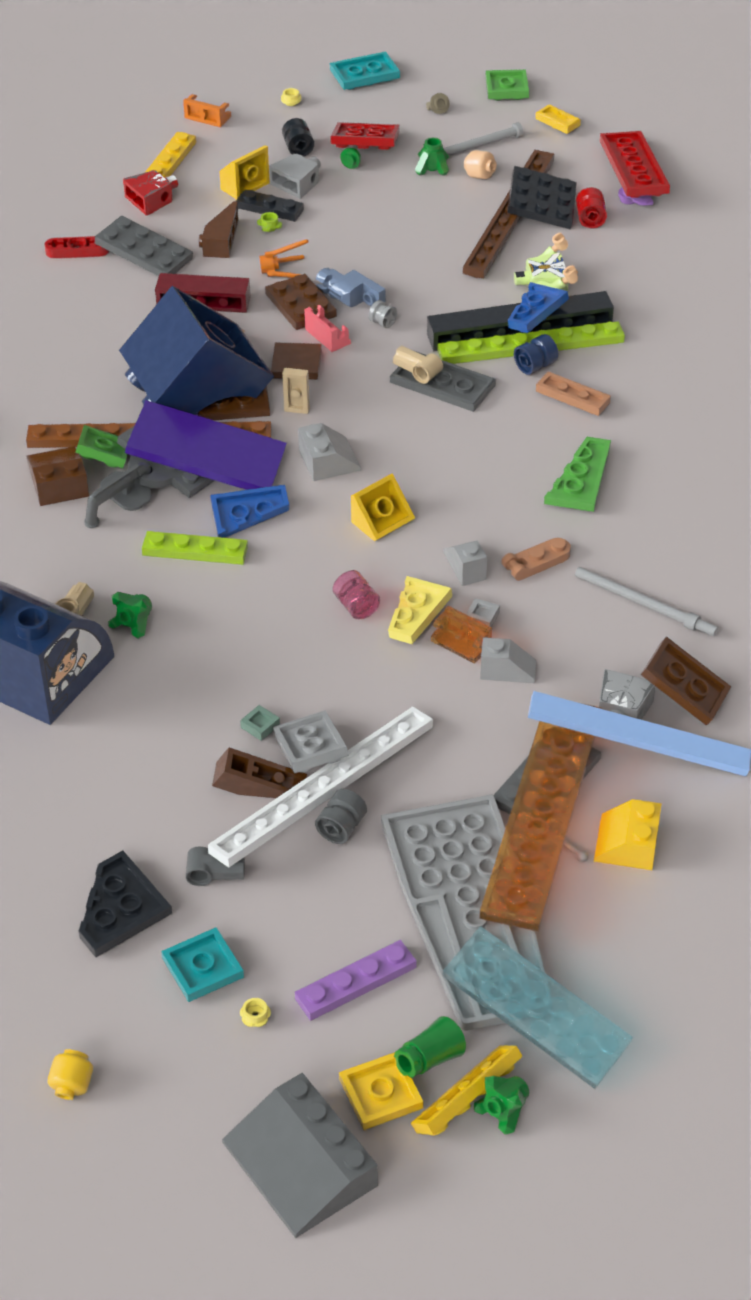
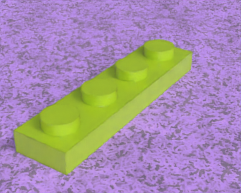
M147 531L142 545V556L244 565L248 540Z

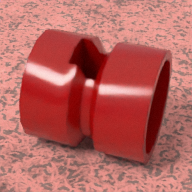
M594 187L581 190L576 197L578 217L581 225L590 229L602 226L607 219L602 191Z

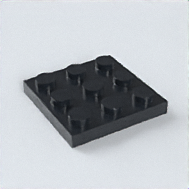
M514 166L507 213L571 229L577 182L555 177L548 173L533 171L525 167Z

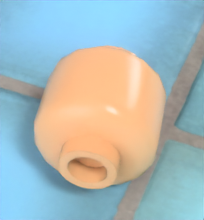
M473 150L464 160V168L471 178L488 179L493 175L497 167L494 155L491 152Z

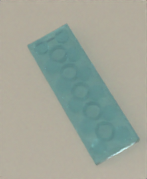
M481 926L443 970V977L594 1089H596L632 1042L633 1037Z

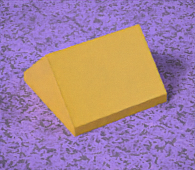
M393 473L351 495V522L374 541L415 519Z

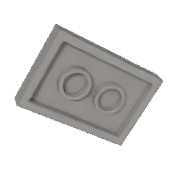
M326 710L273 727L275 737L294 773L307 772L316 766L325 763H336L341 758L349 756L347 746Z

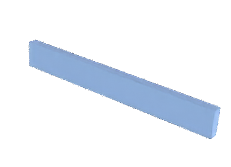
M533 691L528 713V718L742 776H747L750 770L751 749L541 692Z

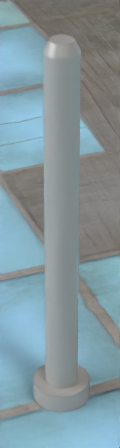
M519 122L513 123L511 128L443 149L448 155H452L511 136L516 138L522 137L523 128Z

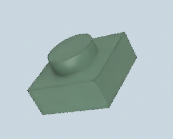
M258 705L240 720V724L243 730L262 741L273 732V727L280 725V718Z

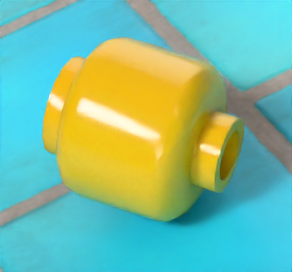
M66 1049L64 1053L58 1054L53 1058L47 1082L52 1089L56 1090L55 1096L65 1100H73L74 1096H80L87 1092L93 1073V1064L88 1060L89 1056L77 1050Z

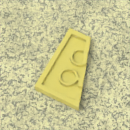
M406 576L404 591H401L399 597V606L394 611L388 629L389 637L413 644L452 598V589Z

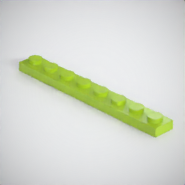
M619 321L593 325L586 324L576 327L438 343V354L441 360L457 364L513 357L514 349L525 342L530 343L532 339L542 334H547L554 340L558 351L624 343L625 334Z

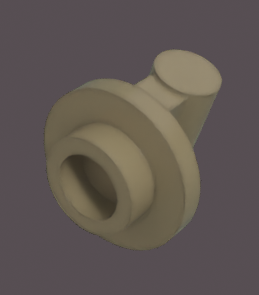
M443 93L434 94L430 102H426L427 110H432L436 114L445 113L450 106L449 98Z

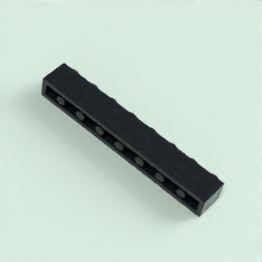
M606 291L568 296L569 300L530 332L613 322L614 306ZM521 303L427 316V336L433 351H438V343L523 333L509 328L508 325L510 315L516 305Z

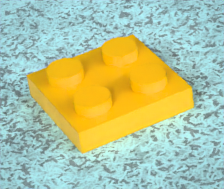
M395 1052L339 1072L341 1085L363 1130L423 1109V1100L412 1078L403 1076L396 1067Z

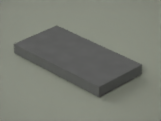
M441 360L443 370L426 384L418 382L412 372L399 366L390 375V383L473 412L496 386L495 378Z

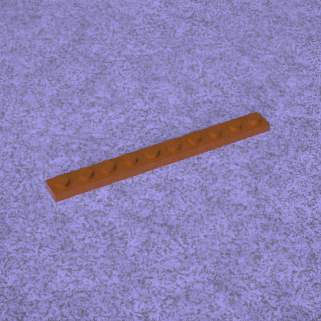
M271 421L220 422L271 438ZM136 423L28 425L27 448L77 447L84 425L119 436L135 426Z

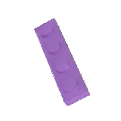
M398 940L295 991V1000L309 1020L312 1021L415 969L417 961L403 942Z

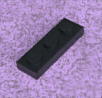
M244 189L236 200L238 202V209L259 214L273 212L278 215V218L293 222L304 211V203L258 193L253 190Z

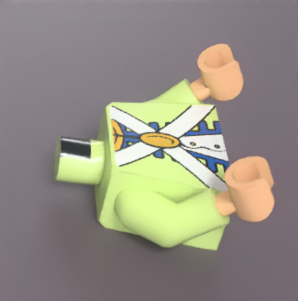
M562 233L554 235L552 241L555 245L553 247L549 246L540 256L526 260V271L514 272L515 285H529L532 282L568 291L569 283L574 284L577 282L578 271L573 265L565 267L561 252L557 253L558 250L563 251L568 248V242Z

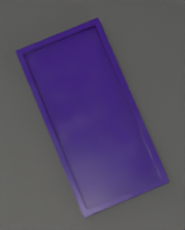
M145 400L126 445L125 453L249 490L273 486L287 443Z

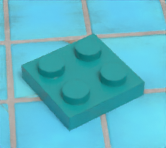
M217 927L161 951L163 961L188 1002L244 978V970Z

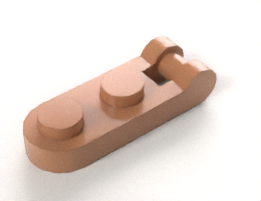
M553 538L519 553H508L502 558L501 564L507 570H511V575L520 581L568 560L571 545L563 538Z

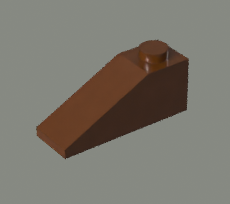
M233 201L205 225L203 234L199 235V248L203 249V257L230 258L239 221L237 201Z
M229 747L216 762L212 786L237 795L278 798L306 779L307 774L303 772L294 773L292 768Z

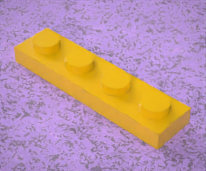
M176 132L145 172L155 170L164 178L171 176L196 144V136L185 132Z
M499 1045L411 1122L416 1133L435 1136L445 1131L451 1119L466 1112L471 1107L470 1103L476 1097L486 1094L485 1077H502L509 1074L515 1068L514 1064L523 1057L518 1047Z

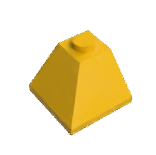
M264 145L232 161L220 170L221 190L237 200L244 189L256 191L270 183L268 146Z

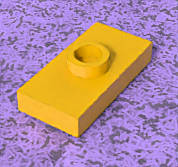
M550 104L536 112L535 119L566 134L581 125V119Z

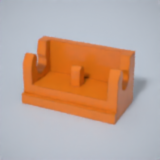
M191 94L187 99L183 100L184 117L186 119L221 128L231 117V111L225 112L226 108L230 105L229 103L224 102L221 106L194 100L197 98L195 94Z

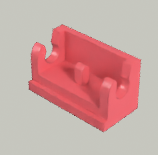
M318 305V313L316 315L311 307L305 309V330L327 349L334 352L351 344L348 328L342 325L341 331L325 318L324 308L321 305Z

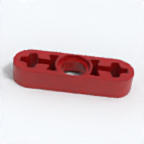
M95 236L50 238L44 243L46 256L53 259L102 257L110 252L95 244Z

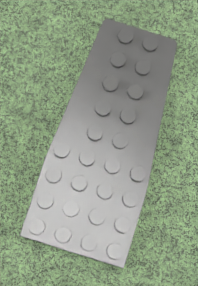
M491 794L381 815L382 828L401 889L460 1028L467 1031L549 1014L552 1010V999L517 859L494 795Z

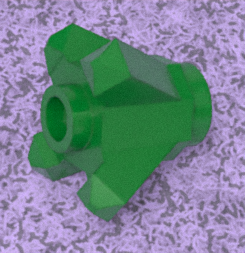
M434 137L426 139L423 148L417 154L420 159L415 168L416 173L424 175L426 170H438L440 175H446L449 172L446 163L449 156L443 149L442 141Z
M116 592L111 595L113 605L117 606L116 616L108 621V627L115 629L122 624L132 629L131 635L137 639L143 637L146 631L147 618L152 610V602L149 597L144 594L131 595L122 592Z
M518 1076L511 1078L485 1077L486 1096L474 1102V1112L482 1115L489 1113L499 1120L498 1128L505 1135L515 1132L521 1108L530 1093L527 1083Z

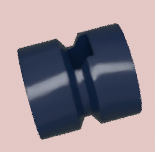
M542 334L532 339L530 343L525 342L514 349L516 365L526 375H530L542 367L556 362L559 356L554 340L547 334Z

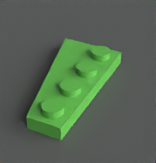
M586 437L575 452L571 463H568L564 468L562 476L554 482L553 489L544 496V504L594 512L610 451L611 440Z

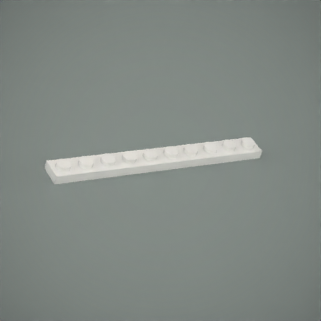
M412 706L348 750L349 756L341 758L336 763H328L209 843L208 853L228 868L330 799L337 790L344 789L433 728V719Z

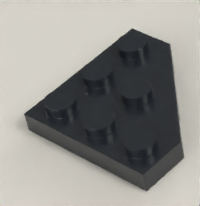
M122 850L97 866L93 888L91 887L86 903V913L79 927V937L91 953L98 957L171 915L172 906Z

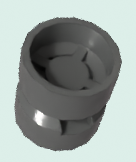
M339 789L330 799L327 807L322 810L315 820V827L322 837L335 844H343L353 833L355 826L360 823L367 813V805L355 792L348 789Z

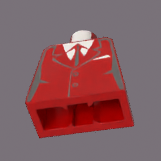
M155 170L123 179L125 198L146 216L171 203L173 200L172 189L178 187V181L174 175L164 178Z

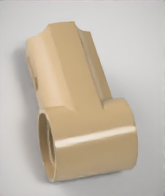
M401 345L393 356V364L412 372L414 378L422 384L428 383L443 370L441 359L433 353L424 356Z
M78 582L72 586L65 598L58 600L55 604L82 616L94 598V590L87 583Z

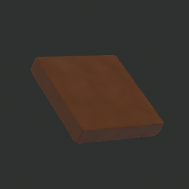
M275 342L271 366L274 378L283 379L284 368L308 370L309 379L318 380L322 344Z

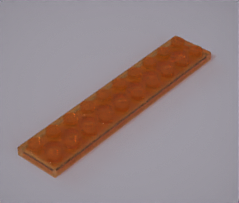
M539 721L480 908L479 919L539 932L594 743V735Z

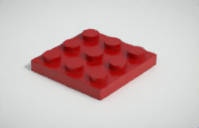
M337 122L331 134V144H335L338 148H348L349 145H357V148L360 149L378 146V149L388 150L395 146L399 135V125Z

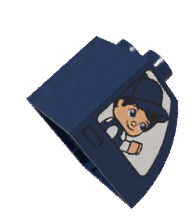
M0 581V702L51 725L115 657L112 642L106 630L95 621Z

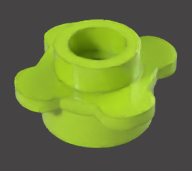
M266 212L261 215V219L257 220V225H260L264 232H273L276 228L282 227V222L278 221L276 213Z

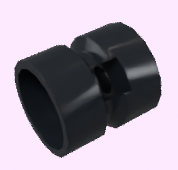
M292 118L288 120L282 128V135L290 154H299L305 157L314 148V139L309 127L303 119Z

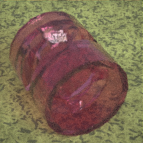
M347 571L334 582L333 594L354 619H365L371 616L379 607L380 596L369 586V583L359 571Z

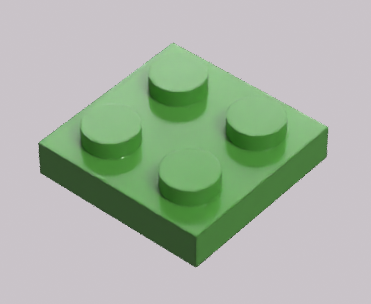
M526 69L486 70L485 79L488 99L520 100L529 98Z
M87 425L83 426L75 453L80 454L85 459L102 461L107 466L113 468H123L127 458L125 449L117 443L118 436Z

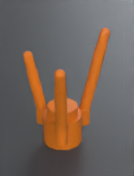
M308 239L274 251L265 252V255L259 256L261 272L267 273L268 277L293 278L301 275L275 270L279 269V263L304 259V255L278 258L275 255L307 244L309 242Z

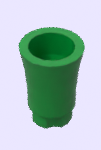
M440 1016L428 1028L395 1051L396 1067L403 1076L413 1078L418 1074H424L446 1061L464 1055L466 1040L462 1030L455 1021L449 1017Z

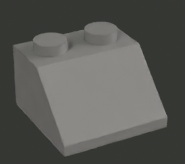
M323 423L298 428L299 452L313 481L361 471V467L344 435Z

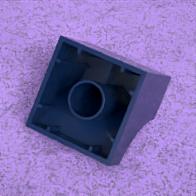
M174 286L170 287L119 349L130 367L125 372L126 378L135 387L147 394L142 400L143 405L145 400L194 415L208 405L224 398L234 396L257 398L274 378L270 369L237 323Z

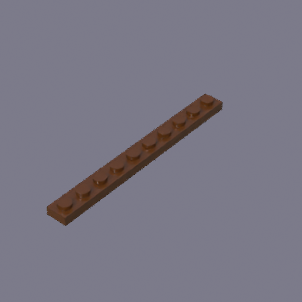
M534 149L524 167L540 173H547L554 162L555 154ZM510 190L463 265V274L484 279L521 216L507 213Z

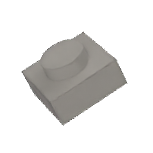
M475 598L465 615V623L490 630L500 613V605Z

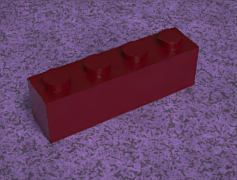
M159 273L155 287L156 304L170 287L174 286L213 310L221 312L247 313L251 297L250 278Z

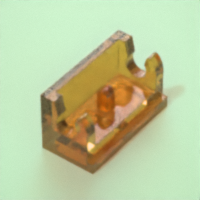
M447 606L445 611L433 623V626L438 629L431 635V642L475 664L481 658L483 637L492 638V628Z

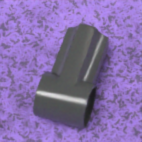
M193 847L188 851L185 877L188 883L194 886H205L212 879H244L245 857L228 868L210 855L206 847Z

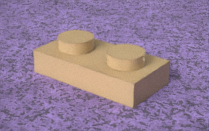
M284 368L283 395L285 412L308 414L310 409L308 370Z

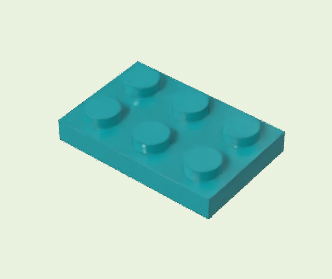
M386 51L330 63V71L343 90H352L355 87L371 86L374 83L390 82L393 79L400 78V70Z

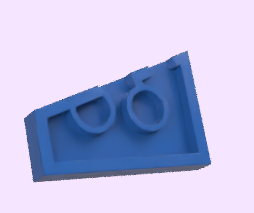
M530 282L528 292L524 293L521 297V304L516 305L508 319L509 328L523 333L530 332L569 300L568 291Z
M285 485L210 495L217 536L221 538L228 537L289 511V500Z

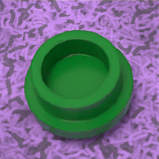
M346 148L341 152L340 160L345 167L354 169L361 162V154L355 148Z

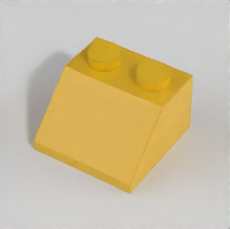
M632 799L602 813L594 862L652 870L662 803Z

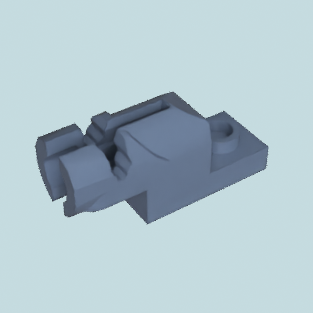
M323 268L316 275V280L323 283L316 285L320 291L329 294L331 298H335L349 307H355L362 302L372 306L377 300L386 303V289L355 270L343 275L334 269Z

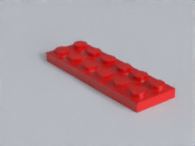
M642 131L600 133V143L626 196L639 198L642 195L661 196L662 194H670V184Z

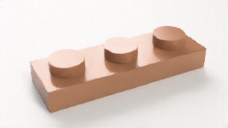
M549 371L536 384V392L597 416L604 411L611 400V396Z

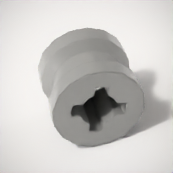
M377 300L369 311V320L374 323L379 322L380 326L384 328L391 327L397 317V309L391 305L387 306L381 300Z

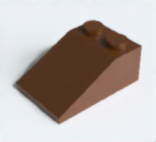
M75 446L26 455L40 506L89 497L86 471L82 458L78 453H75Z

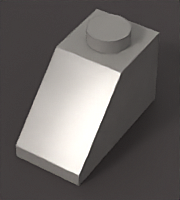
M478 540L444 548V554L462 586L486 580L487 556Z
M483 637L481 680L535 683L536 659L511 639Z

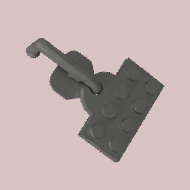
M134 426L118 436L117 443L124 449H126ZM131 455L128 470L124 472L115 471L102 479L100 488L88 497L84 523L88 528L97 527L99 525V518L97 517L98 506L108 499L113 500L125 510L136 511L150 502L151 488H163L171 484L190 498L215 480Z

